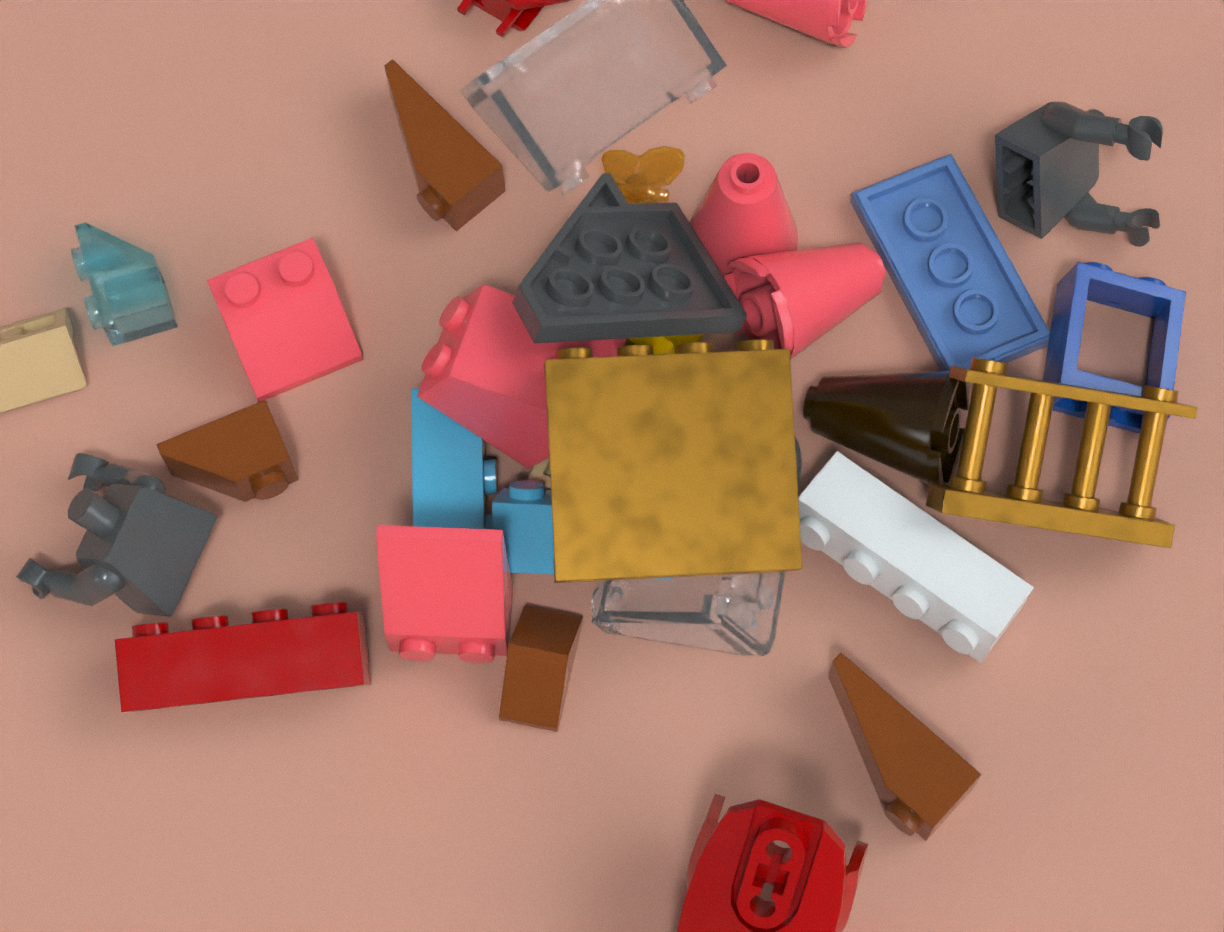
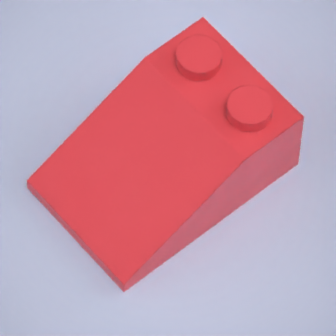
M377 525L376 542L384 634L392 652H399V656L402 658L416 661L431 660L435 657V653L459 654V659L471 663H488L494 660V656H507L510 642L513 585L503 530Z

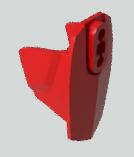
M714 794L690 857L686 874L688 891L684 900L677 932H842L852 909L868 844L857 841L849 864L846 866V845L825 820L758 799L730 806L718 823L725 797ZM773 841H783L790 846V848L779 847ZM764 883L774 886L770 897L773 901H764L757 896L761 895Z

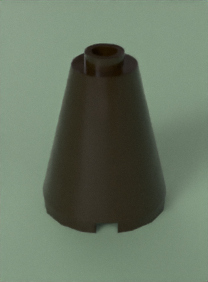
M950 371L824 376L817 387H809L804 401L803 416L805 420L811 421L812 432L928 485H930V482L944 484L943 482L949 483L963 444L965 428H959L960 409H969L970 382L950 378Z

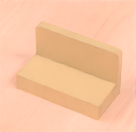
M66 308L0 327V413L83 389L86 386V377L73 344V326Z

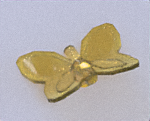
M668 146L649 149L640 157L626 150H608L603 153L601 161L605 173L611 174L628 204L657 203L656 201L667 202L669 200V190L659 187L670 185L681 173L685 154L681 149Z

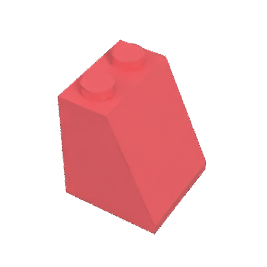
M483 284L464 298L460 296L453 298L442 312L439 325L443 329L438 343L431 348L422 363L421 370L425 373L417 397L529 469L549 458L546 379H544L545 360L556 359V350L565 348H591L593 357L617 356V348L625 345L626 338L534 344L512 303L515 295Z

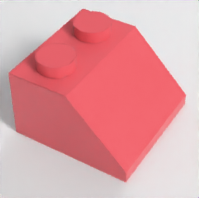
M314 238L207 280L258 403L363 360L335 285Z

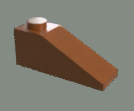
M392 59L384 67L390 96L419 190L417 200L431 218L436 221L443 218L457 232L505 192L502 164Z
M840 653L832 662L829 680L879 800L887 806L884 813L891 823L906 835L912 836L916 832L927 841L974 789L982 774L844 654Z

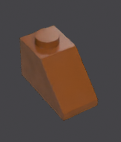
M266 400L156 444L172 476L244 502L254 498L259 500L273 498L284 492L288 484L299 480Z

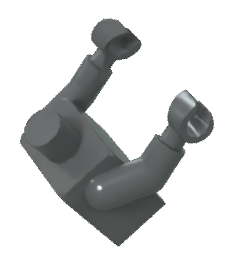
M1049 102L995 135L998 217L1040 239L1046 236L1065 217L1078 230L1115 234L1116 231L1127 232L1128 240L1132 245L1138 247L1146 245L1150 241L1149 229L1142 226H1149L1154 229L1160 227L1159 213L1156 210L1145 208L1132 213L1121 212L1119 207L1097 203L1089 194V191L1095 186L1099 178V144L1114 146L1115 143L1124 144L1133 157L1148 161L1151 155L1152 142L1161 148L1163 135L1161 122L1155 117L1138 116L1131 119L1129 125L1121 123L1120 118L1105 116L1099 110L1089 109L1084 111L1066 102Z
M76 454L68 480L81 475H86L87 477L83 490L70 503L68 518L86 529L76 551L77 561L85 569L80 573L65 569L51 571L29 558L16 577L20 581L31 585L33 593L40 599H44L50 590L51 594L55 597L93 606L115 594L138 614L172 617L218 517L209 511L166 495V488L163 482L148 472L114 463L109 464L108 461L92 455ZM105 485L108 488L103 497L94 492L101 490L102 486Z

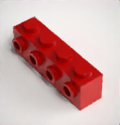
M347 602L312 605V617L296 619L288 618V609H273L252 612V624L229 626L228 616H212L192 619V630L169 633L168 622L132 626L133 637L115 639L121 712H136L371 685L364 613L348 612Z

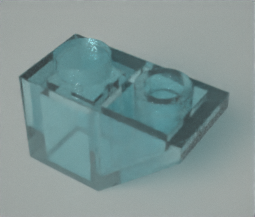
M86 222L75 225L80 247L71 249V253L80 280L85 281L89 279L93 295L84 297V303L93 329L103 327L112 346H116L177 328L178 325L166 282L154 255Z

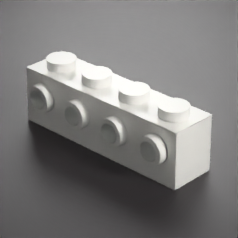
M836 451L798 497L801 542L813 550H821L844 566L845 571L855 581L864 585H871L892 600L895 607L902 614L911 619H919L939 633L946 644L953 650L961 654L970 655L980 663H982L1017 616L1034 588L838 451Z

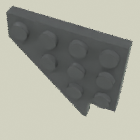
M603 173L521 281L512 302L534 344L740 332L747 316L677 203L628 204L610 173Z

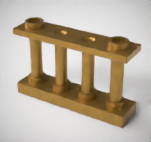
M972 357L970 368L951 366L949 377L973 383L957 475L950 476L949 485L930 482L926 506L943 514L1171 548L1175 525L1156 518L1157 508L1152 507L1151 502L1168 415L1196 418L1198 407L1178 403L1179 391L1143 385L1141 396L1031 379L1007 375L1008 363ZM997 387L1031 392L1014 484H1008L1006 494L985 491L986 481L981 480ZM1055 396L1087 401L1071 493H1064L1063 503L1042 500L1044 490L1038 489ZM1111 406L1144 411L1127 502L1121 501L1119 511L1100 509V499L1095 498Z

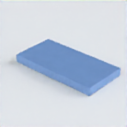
M952 154L852 193L850 203L875 250L882 259L884 267L940 371H950L951 366L970 368L972 357L1008 363L1048 346L1050 331Z

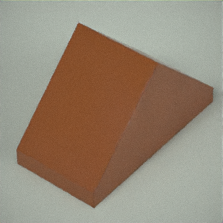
M525 605L508 645L499 720L558 732L583 624V616Z

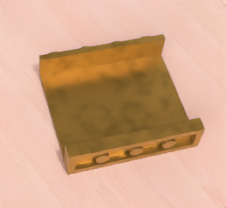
M747 340L737 343L738 351L714 352L713 343L694 342L677 345V354L653 355V346L629 345L618 347L617 356L593 357L591 348H565L556 350V359L545 360L544 379H546L554 542V583L794 572L801 570L802 554L790 349H774L773 340Z

